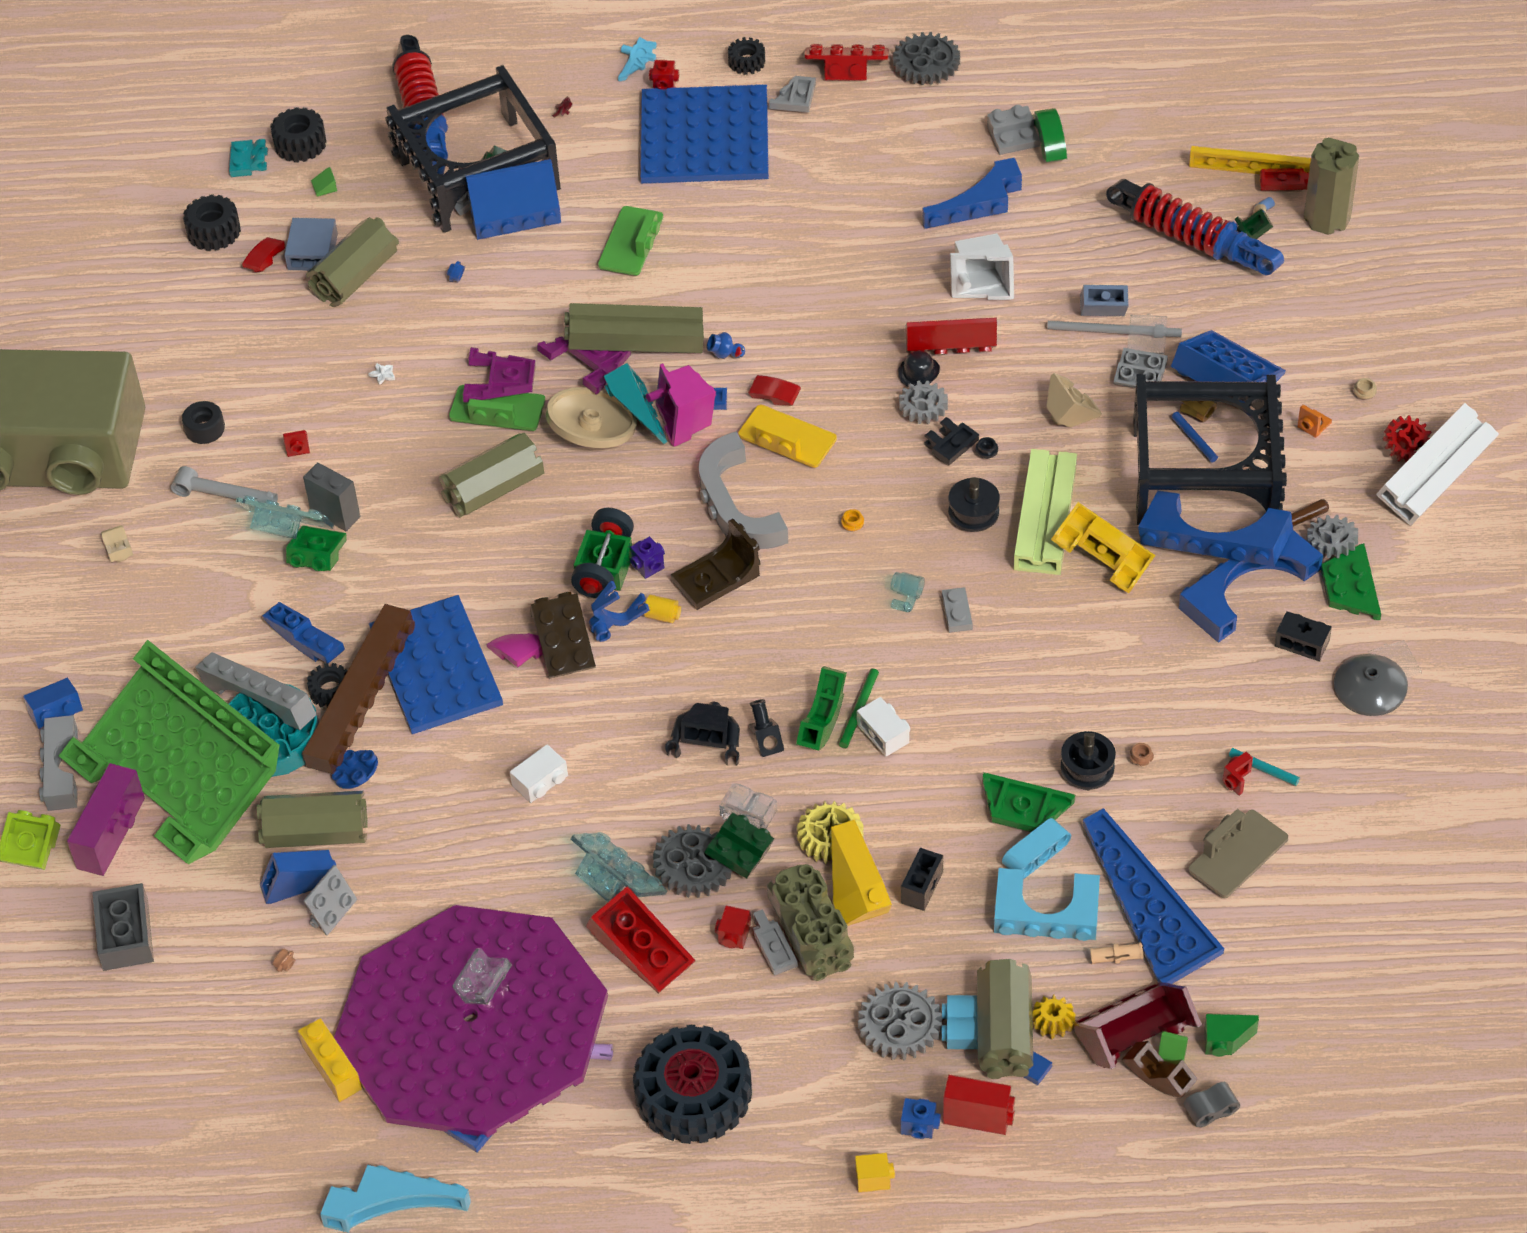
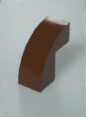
M1149 1041L1136 1042L1122 1058L1123 1063L1141 1080L1156 1090L1170 1096L1183 1097L1198 1080L1183 1060L1164 1061Z

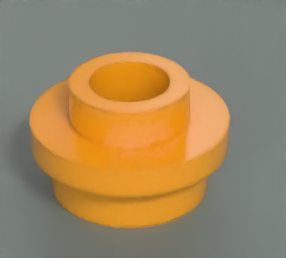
M856 509L847 510L841 518L842 527L848 531L861 529L864 525V517L861 512Z

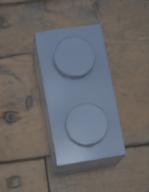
M1083 285L1080 293L1081 316H1125L1129 306L1128 285Z

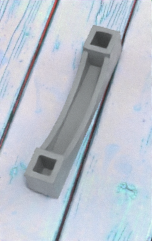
M213 652L195 667L203 684L210 690L220 695L225 690H233L245 694L269 708L285 724L301 730L317 715L307 693Z

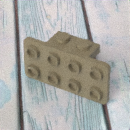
M1236 809L1231 815L1227 814L1215 830L1211 829L1205 835L1203 854L1189 866V873L1222 898H1228L1288 841L1289 836L1257 811L1249 810L1244 814L1239 809Z

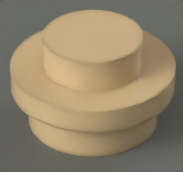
M1362 378L1354 385V393L1361 399H1370L1376 395L1377 387L1374 381L1369 378Z

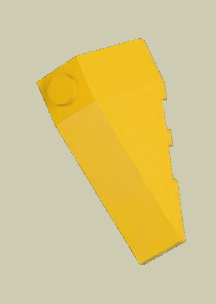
M851 820L831 827L834 909L840 911L847 926L889 913L892 903L856 821Z

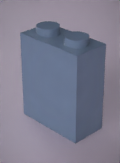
M292 218L285 251L288 270L309 271L336 246L338 231L335 219Z

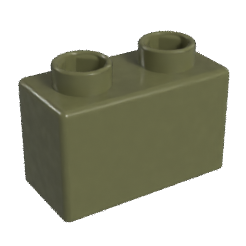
M0 349V491L7 486L55 487L67 494L83 495L89 494L97 488L123 489L128 486L146 409L133 357L129 352Z

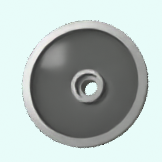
M1361 654L1351 657L1341 664L1335 674L1334 690L1339 701L1349 710L1361 715L1380 716L1390 713L1403 703L1407 695L1408 681L1404 671L1396 662L1385 656Z

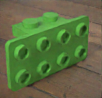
M623 206L598 262V267L602 270L635 276L639 275L648 253L653 247L654 239L659 233L663 213Z
M460 385L457 389L449 418L455 422L535 431L538 427L546 399L542 394L523 393L485 400L470 399L469 402H463L464 385Z

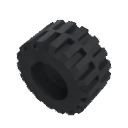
M294 107V109L285 110L286 112L279 113L278 117H275L273 123H271L273 144L279 157L285 158L286 161L305 162L308 161L307 159H314L316 155L322 153V150L326 147L325 143H327L323 120L319 113H315V110H308L305 107L302 109Z
M214 194L205 197L204 195L200 199L193 200L192 204L187 205V210H184L183 219L188 239L193 246H197L200 250L211 251V249H215L217 251L220 250L219 248H227L228 244H233L235 239H238L240 236L241 227L235 203L230 201L228 197L223 198V195L214 196Z

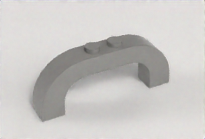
M737 431L713 441L705 449L699 462L700 495L703 503H708L709 505L708 511L711 519H716L720 529L727 536L729 530L728 521L733 518L738 524L741 523L750 538H754L758 542L760 549L775 548L788 544V528L779 512L760 518L748 517L742 514L736 508L720 477L728 468L746 462L745 446Z

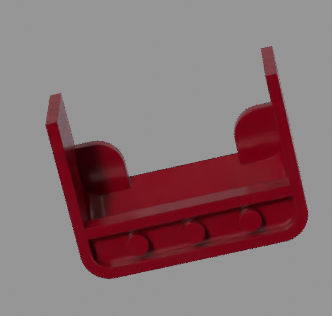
M1157 982L1073 1022V1029L1095 1064L1103 1068L1113 1069L1116 1067L1115 1064L1118 1063L1117 1059L1121 1056L1120 1052L1134 1046L1136 1042L1145 1041L1161 1032L1179 1034L1185 1030L1184 1027L1187 1025L1200 1027L1202 1024L1187 987Z

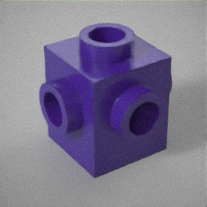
M650 536L630 547V562L645 579L665 568L663 556L665 551L659 542L656 543Z

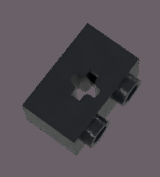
M1286 611L1276 631L1275 647L1320 662L1330 642L1332 626Z
M921 847L919 848L901 885L902 904L925 911L943 874V855Z

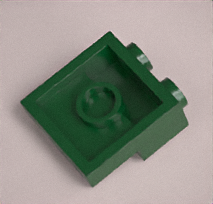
M732 812L721 826L718 834L707 846L705 854L747 879L767 854L775 838L771 836L767 829L757 828L752 825L746 816L736 815Z

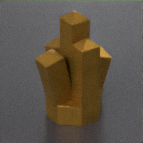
M1182 401L1180 411L1192 415L1202 422H1206L1216 410L1217 402Z

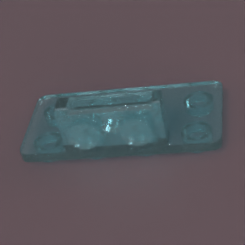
M244 495V498L237 497L236 499L237 504L247 511L254 513L250 529L254 531L296 539L300 523L333 529L334 524L329 521V517L322 515V512L314 509L304 512L298 506L287 504V508L279 506L278 502L266 500L265 503L258 502L257 498Z

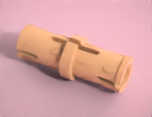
M1113 943V946L1090 948L1092 964L1105 962L1120 964V961L1143 959L1141 943L1128 945Z

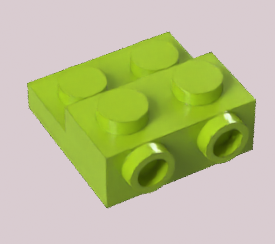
M18 810L17 813L8 812L0 841V862L45 870L51 848L55 849L61 825L55 821V817L41 814L39 818L23 810Z

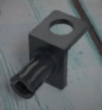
M765 699L755 700L750 703L755 723L749 724V728L756 735L762 757L784 751L779 725L772 718H769ZM768 736H774L777 740L776 746L772 749L765 748L763 744L764 739Z

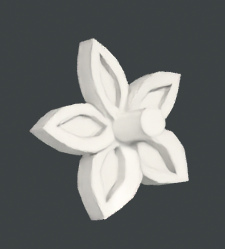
M376 363V371L368 373L369 377H377L379 385L385 379L388 381L395 380L392 372L393 365L383 366Z

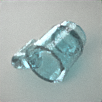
M895 572L891 581V590L897 591L898 594L905 595L907 598L905 602L893 599L891 608L911 612L916 599L918 600L922 594L925 578L906 572Z

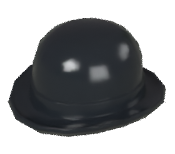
M915 351L909 354L898 369V377L901 383L909 387L910 383L916 386L917 381H920L921 384H925L926 381L932 383L940 373L938 362L924 351Z

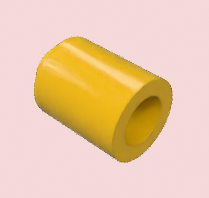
M652 594L647 597L646 604H648L650 611L645 613L644 617L668 623H674L675 620L679 619L681 606H678L677 600Z

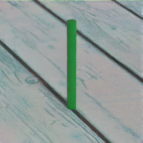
M871 668L839 742L841 748L846 749L850 744L857 727V710L864 707L868 701L879 674L877 669Z

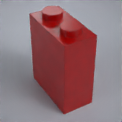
M948 1075L943 1097V1124L1006 1135L1008 1125L1013 1126L1015 1116L1014 1106L1016 1097L1011 1096L1012 1086Z

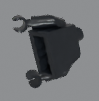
M714 701L709 704L695 703L690 710L677 716L671 733L672 740L665 744L667 756H669L672 749H675V757H680L679 740H681L682 743L724 749L729 747V750L725 753V764L728 766V758L734 757L736 758L737 766L740 755L736 747H739L740 727L734 717L729 716V708L721 706L718 702Z

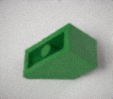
M1206 1014L1205 1055L1217 1057L1233 1055L1257 1034L1259 1015Z

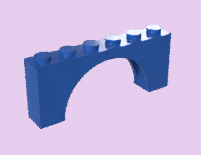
M1159 490L1156 492L1138 526L1140 543L1142 545L1275 567L1293 530L1290 511L1268 508L1258 521L1245 528L1222 533L1202 531L1190 526L1181 518L1180 494Z
M1292 530L1275 567L1229 559L1225 563H1220L1208 575H1203L1191 587L1183 589L1180 593L1179 609L1219 643L1236 631L1237 615L1227 604L1224 595L1228 586L1236 578L1254 570L1275 569L1293 574L1305 582L1321 570L1323 554Z

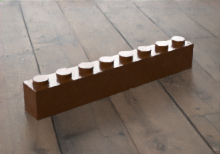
M384 604L302 753L308 768L334 774L336 768L342 764L347 748L353 744L355 733L358 728L362 727L368 709L373 707L375 697L378 691L382 690L387 674L393 670L398 654L404 650L406 639L414 631L415 622L410 610Z

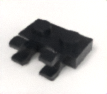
M945 417L940 422L943 427L939 429V432L945 437L942 439L936 432L930 430L925 434V438L928 440L924 442V445L932 449V454L949 466L979 440L980 434L963 422L957 426L951 419Z

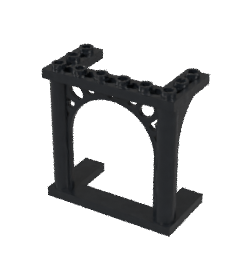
M504 65L495 67L496 74L408 107L397 110L395 105L386 107L388 116L385 117V120L390 129L388 137L391 144H393V147L390 148L391 154L395 160L398 159L402 166L410 164L411 161L413 168L418 169L422 182L426 181L428 191L432 196L429 199L431 208L434 211L432 219L435 226H439L443 233L451 231V213L459 199L468 191L466 176L551 159L556 189H561L556 143ZM499 92L501 113L509 126L518 124L517 112L535 141L481 161L461 163L449 161L436 155L427 144L426 134L431 123L446 111ZM417 124L422 126L421 129H413ZM443 166L449 168L444 174L437 173L438 169Z
M1136 374L1133 428L1134 437H1137L1138 452L1137 525L1140 524L1147 511L1149 490L1233 491L1252 497L1263 506L1265 511L1268 508L1283 510V503L1280 502L1285 500V488H1282V486L1287 485V473L1282 472V469H1285L1286 457L1285 454H1281V451H1284V437H1280V433H1283V419H1279V415H1282V402L1277 400L1281 396V385L1276 384V375H1266V382L1146 381V374ZM1147 401H1217L1230 404L1242 410L1254 422L1258 431L1257 445L1246 459L1229 467L1149 468ZM1265 450V454L1260 453V451ZM1253 460H1262L1268 466L1260 468L1253 463Z

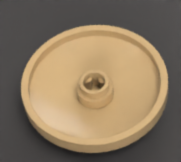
M587 387L568 388L556 393L549 400L546 411L547 422L556 434L569 442L591 448H611L626 443L634 435L637 418L615 396L610 397L605 390H601L596 395Z

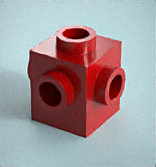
M654 60L653 68L649 69V81H653V88L661 90L675 88L676 82H679V69H676L675 60Z

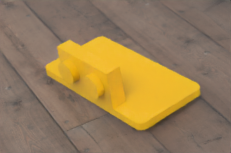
M762 404L755 408L738 432L739 437L743 440L812 468H817L837 441L835 433Z

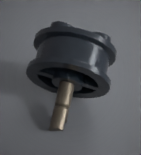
M1092 731L1078 732L1070 736L1064 742L1061 749L1060 768L1064 779L1072 786L1086 791L1106 785L1112 779L1115 771L1116 751L1113 743L1106 736Z

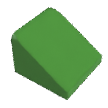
M331 167L326 168L311 180L316 196L337 191Z
M1162 1032L1158 1054L1164 1061H1184L1188 1037Z

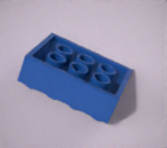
M551 159L466 176L472 222L477 240L562 223Z
M1213 330L1179 343L1171 367L1178 370L1177 372L1180 375L1190 377L1196 381L1266 382V375H1276L1277 382L1286 372L1283 368Z

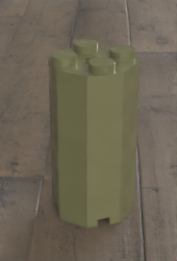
M1328 137L1323 139L1322 143L1316 145L1311 155L1304 219L1306 222L1307 220L1309 221V227L1313 231L1327 235L1333 234L1334 230L1337 229L1343 231L1351 219L1359 163V154L1356 152L1357 147L1354 144Z
M369 217L361 221L306 273V277H310V281H308L309 288L319 300L323 302L329 300L332 302L330 306L336 307L341 305L397 252L396 246L399 244V240L385 227L382 219L378 217L372 219Z
M519 433L441 474L439 481L444 489L441 491L443 499L446 503L452 504L456 515L460 518L543 475V461L541 456L537 458L534 451L537 450L535 444L525 433Z
M364 790L264 796L260 801V805H257V819L262 820V829H259L258 832L259 844H265L266 848L365 843L367 833L363 834V828H368L366 798L362 799L365 795Z
M1013 959L990 960L985 964L984 970L981 967L977 970L978 1062L981 1071L987 1072V1077L990 1079H1000L1006 1076L1025 1077L1029 1074V1069L1033 1067L1032 976L1028 965L1022 963V967L1017 966L1016 960Z

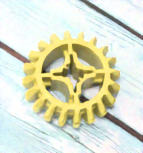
M824 800L822 806L814 804L813 810L807 808L805 815H801L800 823L797 825V841L800 843L801 850L806 851L807 857L814 855L816 862L822 858L825 864L828 860H832L831 827L855 820L864 838V832H862L864 830L863 824L860 821L859 814H855L853 807L846 809L845 803L837 806L835 800L832 805H827Z

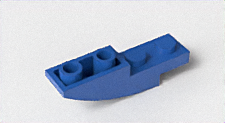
M278 602L262 615L263 619L281 637L315 662L320 659L330 663L345 650L341 641L312 626L309 618L281 602Z

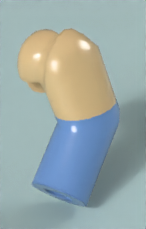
M1268 197L1254 206L1253 214L1261 208L1266 212L1274 207V200Z

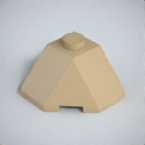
M1053 373L1050 377L1047 409L1051 413V419L1057 425H1065L1072 428L1102 415L1092 398L1074 388V383L1068 378Z

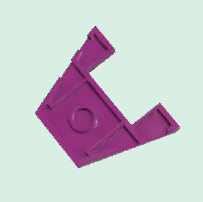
M563 336L555 338V342L546 344L543 341L537 344V351L549 360L569 351L595 370L583 377V385L596 395L607 384L604 376L622 366L631 356V351L569 349V340H564Z
M470 347L469 366H491L488 384H464L463 402H469L470 399L485 400L533 392L536 369L535 360L508 355V358L497 356L494 351H488V354L480 353L479 348Z

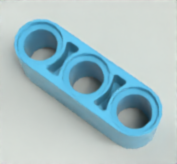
M1050 818L1009 849L1002 858V864L1008 869L1024 870V878H1026L1061 851L1069 843L1071 833L1056 820Z

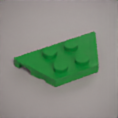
M1365 543L1357 545L1354 551L1349 550L1347 556L1342 553L1339 558L1334 557L1321 565L1329 607L1347 610L1349 613L1356 615L1362 612L1373 615L1374 620H1381L1382 614Z
M983 773L982 781L993 823L1032 832L1050 818L1056 820L1075 803V794Z

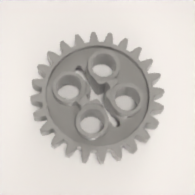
M895 982L892 989L887 984H884L883 992L876 988L875 997L868 994L867 1002L861 1003L862 1010L858 1012V1029H860L861 1038H865L866 1046L873 1044L874 1053L881 1049L883 1058L888 1053H892V1060L896 1059L897 1054H901L903 1060H906V1056L909 1053L913 1058H916L917 1050L925 1054L926 1046L932 1048L934 1040L939 1039V1031H942V1013H939L940 1005L935 1004V997L927 998L926 989L919 993L918 985L908 989V982H905L903 988H899L898 983ZM900 1004H906L907 1006L901 1007V1006H899V1005H900ZM879 1017H885L886 1019L880 1020V1019H877V1018H879ZM916 1022H921V1023H923V1024L916 1025V1024H914V1023H916ZM900 1035V1036H902V1037H900V1038H895V1037H892V1036Z

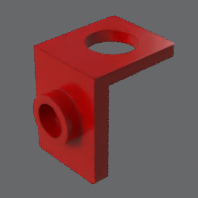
M306 430L283 434L288 457L310 453Z

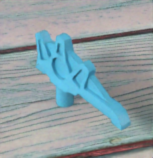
M639 37L637 44L633 47L622 45L621 52L630 56L618 76V81H625L629 75L638 69L644 70L645 64L648 61L656 60V55L652 53V50L657 47L656 42L646 41Z

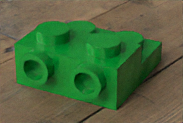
M303 525L286 547V563L291 564L293 567H311L316 571H331L339 560V551L347 541V533Z

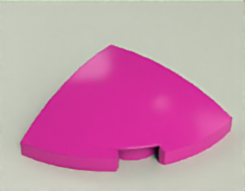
M530 633L508 634L486 644L487 648L500 659H508L517 668L531 657L537 660L543 655L538 635Z

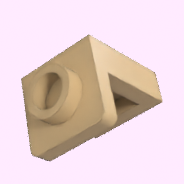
M122 525L101 532L111 562H121L133 555Z

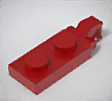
M1304 168L1261 169L1260 191L1307 190L1309 172H1305Z

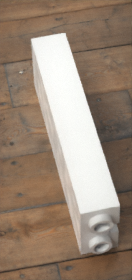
M1466 403L1376 494L1410 526L1499 435L1490 424L1480 422L1477 419L1479 415Z

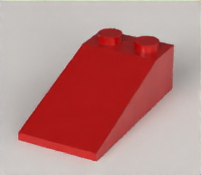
M628 886L592 915L586 925L587 929L605 948L658 994L696 961Z

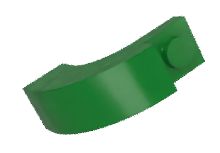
M826 666L821 668L815 699L809 714L800 723L796 745L818 751L826 745L840 713L847 672Z

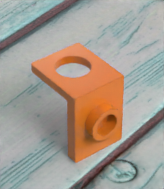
M1304 404L1300 407L1297 427L1313 437L1319 436L1332 423V419L1317 410H1312Z

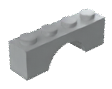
M74 715L45 718L44 728L40 731L41 741L44 743V748H40L41 761L44 762V767L40 768V779L43 782V787L39 788L40 800L45 802L48 811L77 808L78 788L72 773L59 769L60 762L62 761L59 754L72 737L78 739V727Z

